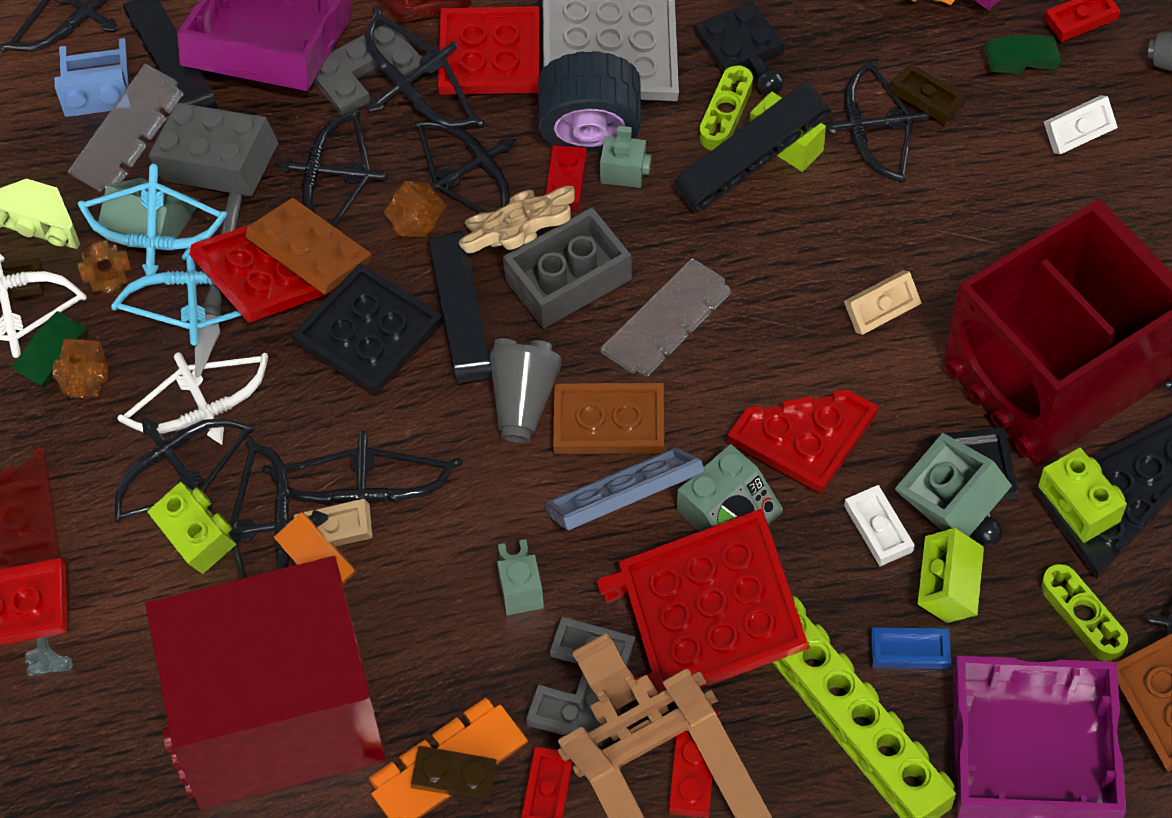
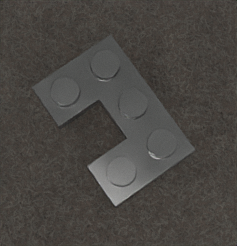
M385 24L374 30L375 45L391 64L395 65L405 77L420 66L421 57L403 35ZM365 35L330 52L314 79L315 84L340 115L354 111L370 102L369 93L357 79L377 68L374 59L367 50Z
M562 617L550 653L553 658L578 664L573 656V651L606 633L613 640L624 663L628 667L636 644V637ZM582 674L576 695L538 685L526 718L527 726L563 736L580 727H584L589 733L601 726L590 707L600 700L588 684L584 674ZM603 741L597 743V745L602 746Z

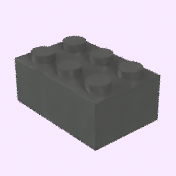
M176 103L148 156L152 163L158 166V174L162 181L252 196L278 145V141L266 117Z
M593 207L503 256L505 281L543 329L632 279V255Z

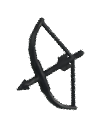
M871 60L851 76L846 88L845 109L849 121L834 122V120H831L824 125L826 126V131L836 133L837 130L851 129L854 144L857 146L863 160L875 172L904 183L906 181L905 169L913 122L928 120L930 115L925 112L911 114L901 99L890 92V85L875 67V61ZM871 69L900 109L889 110L885 117L862 119L858 103L856 102L855 89L860 77ZM889 125L893 130L906 128L899 173L885 168L873 157L867 145L868 140L864 127Z
M359 110L351 111L331 120L318 133L310 148L307 163L292 162V159L274 163L275 166L290 173V170L305 172L302 182V203L315 214L313 190H315L318 173L340 175L344 177L347 183L358 184L331 222V225L336 227L368 179H387L386 172L371 171L369 168L359 121ZM353 119L363 164L350 162L345 167L320 165L324 151L323 146L327 137L338 125Z
M432 121L415 123V128L418 129L433 181L432 184L420 190L419 194L421 197H426L439 190L477 213H488L451 191L453 187L460 184V176L481 165L490 177L495 179L501 190V208L509 204V184L502 173V169L494 161L493 157L503 151L509 152L517 138L498 141L499 145L486 151L476 138L461 127L451 129L435 124ZM424 129H441L454 134L466 144V148L475 159L456 170L446 167L436 173Z
M141 416L143 434H149L157 445L156 448H152V451L149 450V453L140 456L141 458L124 473L116 488L115 522L120 523L122 519L146 513L155 505L151 504L121 513L124 494L130 483L144 469L150 468L151 465H155V462L158 463L159 459L162 460V457H166L180 475L177 484L182 482L191 490L198 487L204 493L247 434L252 433L254 428L248 424L227 418H213L201 420L184 429L182 428L180 432L177 431V434H173L167 440L157 430L159 424ZM228 426L243 430L206 480H204L198 470H187L174 453V449L177 450L183 443L189 442L192 436L208 429ZM213 504L209 505L207 508L209 510H212Z

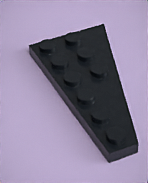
M1172 416L1090 456L1098 462L1102 474L1109 483L1121 490L1127 505L1120 523L1083 543L1038 487L1039 482L1034 486L1033 492L1096 579L1172 499Z

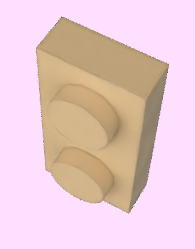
M905 270L844 301L856 333L862 335L922 304L910 271Z
M365 499L316 510L328 515V520L317 528L335 546L373 538L370 505ZM308 511L304 513L307 516L312 515L313 511Z

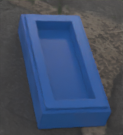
M872 627V668L950 669L949 628Z

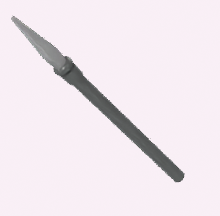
M229 193L225 210L227 217L223 221L220 234L236 229L243 195ZM214 283L209 285L208 294H206L203 304L205 320L221 316L222 292ZM219 323L198 329L199 343L195 346V376L197 378L201 376L220 335Z

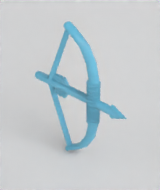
M156 164L149 166V182L86 202L82 200L78 202V206L93 230L108 241L126 245L127 247L146 248V264L142 265L146 275L155 274L158 269V265H155V249L174 251L175 249L190 248L193 243L211 238L227 217L226 211L220 212L159 184L158 166ZM142 191L141 205L148 209L147 234L128 233L124 235L110 231L94 219L88 207ZM164 192L218 217L208 230L194 237L177 239L173 236L156 235L157 210L164 206Z
M187 248L182 256L183 260H186L187 263L186 272L167 271L141 277L129 283L111 305L114 311L121 309L189 329L190 344L193 346L199 343L198 329L241 316L237 310L205 320V308L197 305L196 285L198 283L200 285L202 283L204 285H207V283L212 285L213 281L205 272L196 271L195 261L189 255L190 248ZM161 283L167 285L171 283L172 285L174 283L179 285L181 283V285H184L186 283L188 287V305L181 308V321L121 304L130 293L145 286Z

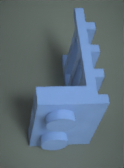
M125 38L119 39V49L68 56L66 46L59 47L61 76L54 77L55 90L65 117L132 108L129 85V60ZM120 63L119 65L68 71L70 69Z

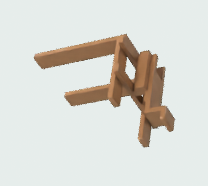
M605 633L573 651V656L578 662L588 684L600 700L590 707L601 726L589 733L584 727H580L560 738L558 742L561 748L558 749V752L564 761L571 759L575 763L572 768L579 778L584 775L588 778L608 818H645L620 768L684 731L690 732L735 818H772L712 707V704L718 701L712 690L703 693L700 686L707 683L700 671L692 675L689 669H685L663 682L666 690L659 694L647 675L636 680L608 634ZM637 699L638 706L621 714L619 708ZM674 701L679 708L663 716V714L669 711L666 705ZM646 716L649 717L648 720L633 727L632 729H629L628 726L632 725L633 723L641 720ZM608 737H611L613 741L621 739L603 750L597 745V743Z

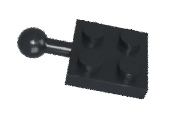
M753 1L694 24V34L722 73L732 66L752 67L758 76V88L763 94L768 95L771 92L778 94L783 89L784 78L782 74L775 69H769L764 61L783 54L784 43Z
M1004 427L945 433L995 462L1012 485L1000 501L1017 499L1019 491ZM941 434L931 435L930 446L933 445ZM990 511L973 531L972 535L974 540L983 547H993L1000 542L1003 536V529L1001 524L992 518Z

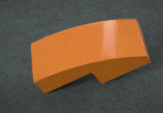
M303 512L274 536L275 540L297 565L336 555L343 584L357 572L336 546L327 540L311 519Z

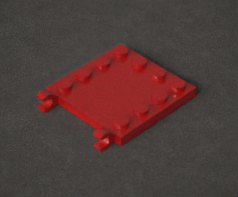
M762 509L619 561L622 572L597 580L600 594L604 595L607 603L619 600L628 592L652 673L647 674L659 694L666 690L663 684L665 680L685 669H689L692 675L699 671L707 682L700 686V688L810 649Z

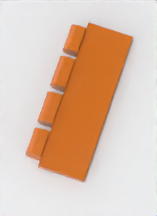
M486 697L463 712V716L469 723L468 727L465 728L459 718L456 717L431 734V738L437 745L436 749L496 759V765L528 743L527 738L501 704L494 708ZM425 739L398 757L405 768L403 772L400 773L397 766L390 762L369 777L376 789L371 793V796L387 818H421L452 796L411 788L418 746L432 748Z

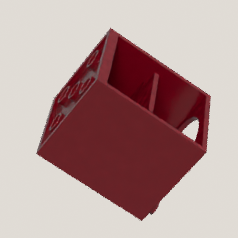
M1097 199L959 284L943 363L945 370L952 379L958 380L965 387L974 404L981 405L990 415L991 421L996 428H1005V433L1012 439L1019 454L1024 458L1028 457L1037 467L1162 386L1164 381L1171 380L1172 272L1100 199Z
M336 555L145 603L169 726L162 728L164 744L167 753L170 752L174 768L178 769L180 781L185 785L188 798L195 797L200 810L386 762Z

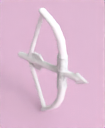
M0 254V302L3 315L0 317V340L9 341L12 356L19 358L21 355L19 338L45 323L56 311L62 312L78 301L86 300L87 296L65 277L46 271L21 272L20 274L18 272L16 275L12 274V276L7 275L6 277L3 274L1 265L5 258ZM48 281L66 286L77 295L23 329L21 316L12 313L7 290L9 288L12 289L14 286L15 288L23 284L25 286L29 282Z
M179 352L175 353L174 359L179 369L127 413L118 415V420L133 429L143 432L142 423L129 418L174 380H177L181 390L191 391L199 408L198 410H193L194 412L190 411L189 414L186 413L185 416L181 415L179 419L159 424L157 428L159 433L164 434L180 430L201 420L213 419L214 415L222 414L227 409L231 410L232 407L250 397L258 388L265 374L268 355L263 353L262 356L206 363L204 369L260 362L257 374L246 387L230 397L225 396L224 399L221 398L219 401L216 400L215 403L211 402L209 405L206 403L198 387L202 383L203 378L202 376L198 378L195 376V364L187 365L183 355ZM224 428L209 429L210 431H208L207 435L222 445Z

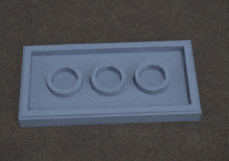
M675 447L552 499L544 505L550 518L566 530H571L705 472L700 459Z

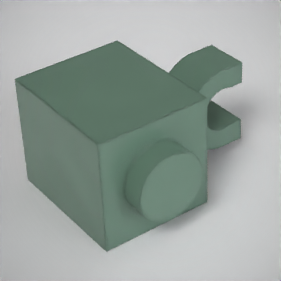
M618 126L617 137L605 136L600 160V180L602 184L641 188L643 176L650 175L652 155L646 154V140L631 138L632 127Z
M526 539L519 540L520 552L516 555L507 553L505 543L498 544L501 561H498L497 564L506 615L544 608L542 585L535 554L529 555Z

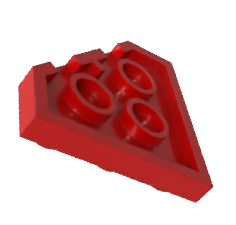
M846 389L833 392V396L812 399V396L783 401L781 406L762 409L761 406L746 408L728 433L727 443L732 444L734 447L822 495L878 415L879 406Z

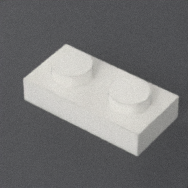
M1102 95L1044 121L1054 154L1065 153L1118 128L1109 98Z
M879 485L845 499L844 507L879 566L914 551L915 545Z

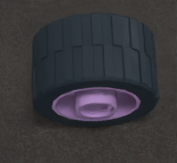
M581 51L554 59L541 70L538 77V129L541 136L553 146L587 148V152H602L605 136L617 137L618 126L632 127L631 138L634 139L638 136L641 128L640 74L637 68L626 59L600 51Z

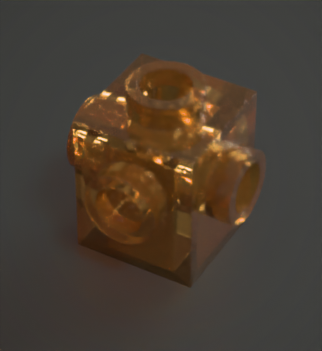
M404 181L400 189L392 196L391 202L384 211V214L393 223L392 228L398 234L404 237H426L434 229L436 221L447 205L428 183Z
M107 240L87 245L88 251L82 252L83 262L77 263L83 284L90 282L92 291L101 290V293H109L122 288L121 284L127 283L125 272L132 270L126 250L118 251L117 244H108ZM110 260L111 266L106 270H102L97 266L98 261Z
M64 339L60 358H56L53 364V378L58 381L63 394L74 398L99 396L101 383H106L108 379V363L100 341Z

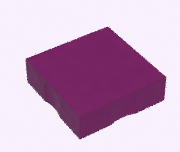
M202 0L193 8L177 32L180 66L308 91L352 17L351 0Z
M957 656L952 674L956 818H1124L1126 813L1124 768L1117 737L1120 715L1117 662L1084 660L1029 662L1006 657Z

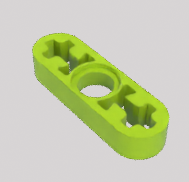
M732 66L726 69L722 75L700 125V142L706 149H715L731 137L735 131L752 92L753 75L746 67ZM737 80L743 81L739 82L736 93L732 92V84H735ZM722 103H730L735 106V110L724 113L719 111L717 107ZM717 123L721 124L720 132L716 136H711L710 134L714 133Z
M1062 564L1049 567L1041 583V590L1045 598L1096 658L1110 662L1118 660L1123 655L1128 643V636L1124 628L1072 568ZM1054 578L1058 582L1065 580L1067 582L1066 588L1064 589L1062 586L1053 587ZM1069 595L1071 599L1068 603H1066L1067 597ZM1078 605L1089 606L1094 611L1095 617L1088 621L1081 620L1075 616L1073 609ZM1100 622H1102L1103 624L1101 626V629L1099 630L1097 626ZM1103 636L1107 640L1114 638L1116 640L1115 646L1113 647L1111 644L1103 646L1101 644Z

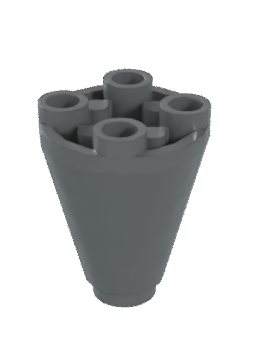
M506 338L495 340L494 347L490 351V364L498 428L502 431L501 439L505 441L528 443L530 442L531 435L536 431L561 369L562 357L552 351L551 343L534 340L530 342V345H523Z

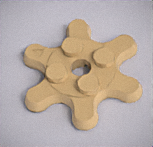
M564 186L547 195L535 197L533 190H526L513 195L509 199V204L497 211L479 213L467 219L465 225L472 233L461 238L459 245L466 253H474L488 245H491V247L503 245L507 250H512L533 241L537 237L536 231L539 229L559 226L570 220L571 208L568 204L575 200L574 187Z

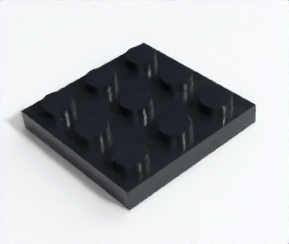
M359 263L291 335L295 344L376 396L443 324V316L370 268Z

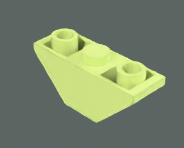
M24 179L0 188V228L6 227L16 230L26 237L35 236L42 238L59 247L64 245L74 249L79 247L80 242L58 188L30 179Z

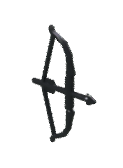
M42 0L12 40L3 43L0 46L1 52H6L10 49L34 52L47 48L58 40L72 34L73 29L88 17L100 23L102 30L116 31L117 25L113 18L108 20L96 12L107 0H88L85 4L79 0H55L60 4L68 2L76 7L77 10L44 39L33 43H18L50 1Z
M373 6L372 11L374 15L365 32L367 50L374 59L378 70L384 72L395 85L380 97L373 96L368 105V111L384 109L383 104L401 91L413 103L415 110L425 115L435 124L451 129L473 124L479 127L484 126L485 121L474 115L446 59L450 53L457 49L458 44L451 42L439 51L384 17L379 6ZM378 21L429 51L420 59V66L405 77L395 65L391 64L375 45L373 33ZM443 66L468 118L450 120L441 117L424 101L421 93L411 83L422 74H433Z
M361 431L358 437V448L286 465L285 467L286 473L351 457L350 468L357 472L356 489L305 492L290 487L291 498L297 501L330 506L333 502L347 503L360 499H365L367 502H385L390 500L392 503H398L413 498L425 497L440 489L453 469L460 467L463 461L460 458H455L446 462L368 448L367 432ZM374 456L444 468V471L437 480L423 487L406 489L366 488V473L374 468ZM264 465L262 472L269 474L277 486L276 469L270 465Z
M251 436L246 438V446L249 448L230 522L232 530L228 533L237 544L232 548L239 579L246 578V573L238 543L252 541L256 533L275 530V535H277L294 519H289L288 499L291 497V489L287 479L285 464L276 451L256 444ZM256 452L269 457L276 469L277 476L275 521L256 524L251 518L238 520ZM313 510L312 515L308 516L316 527L326 522L329 518L327 514ZM275 540L277 570L287 568L291 557Z

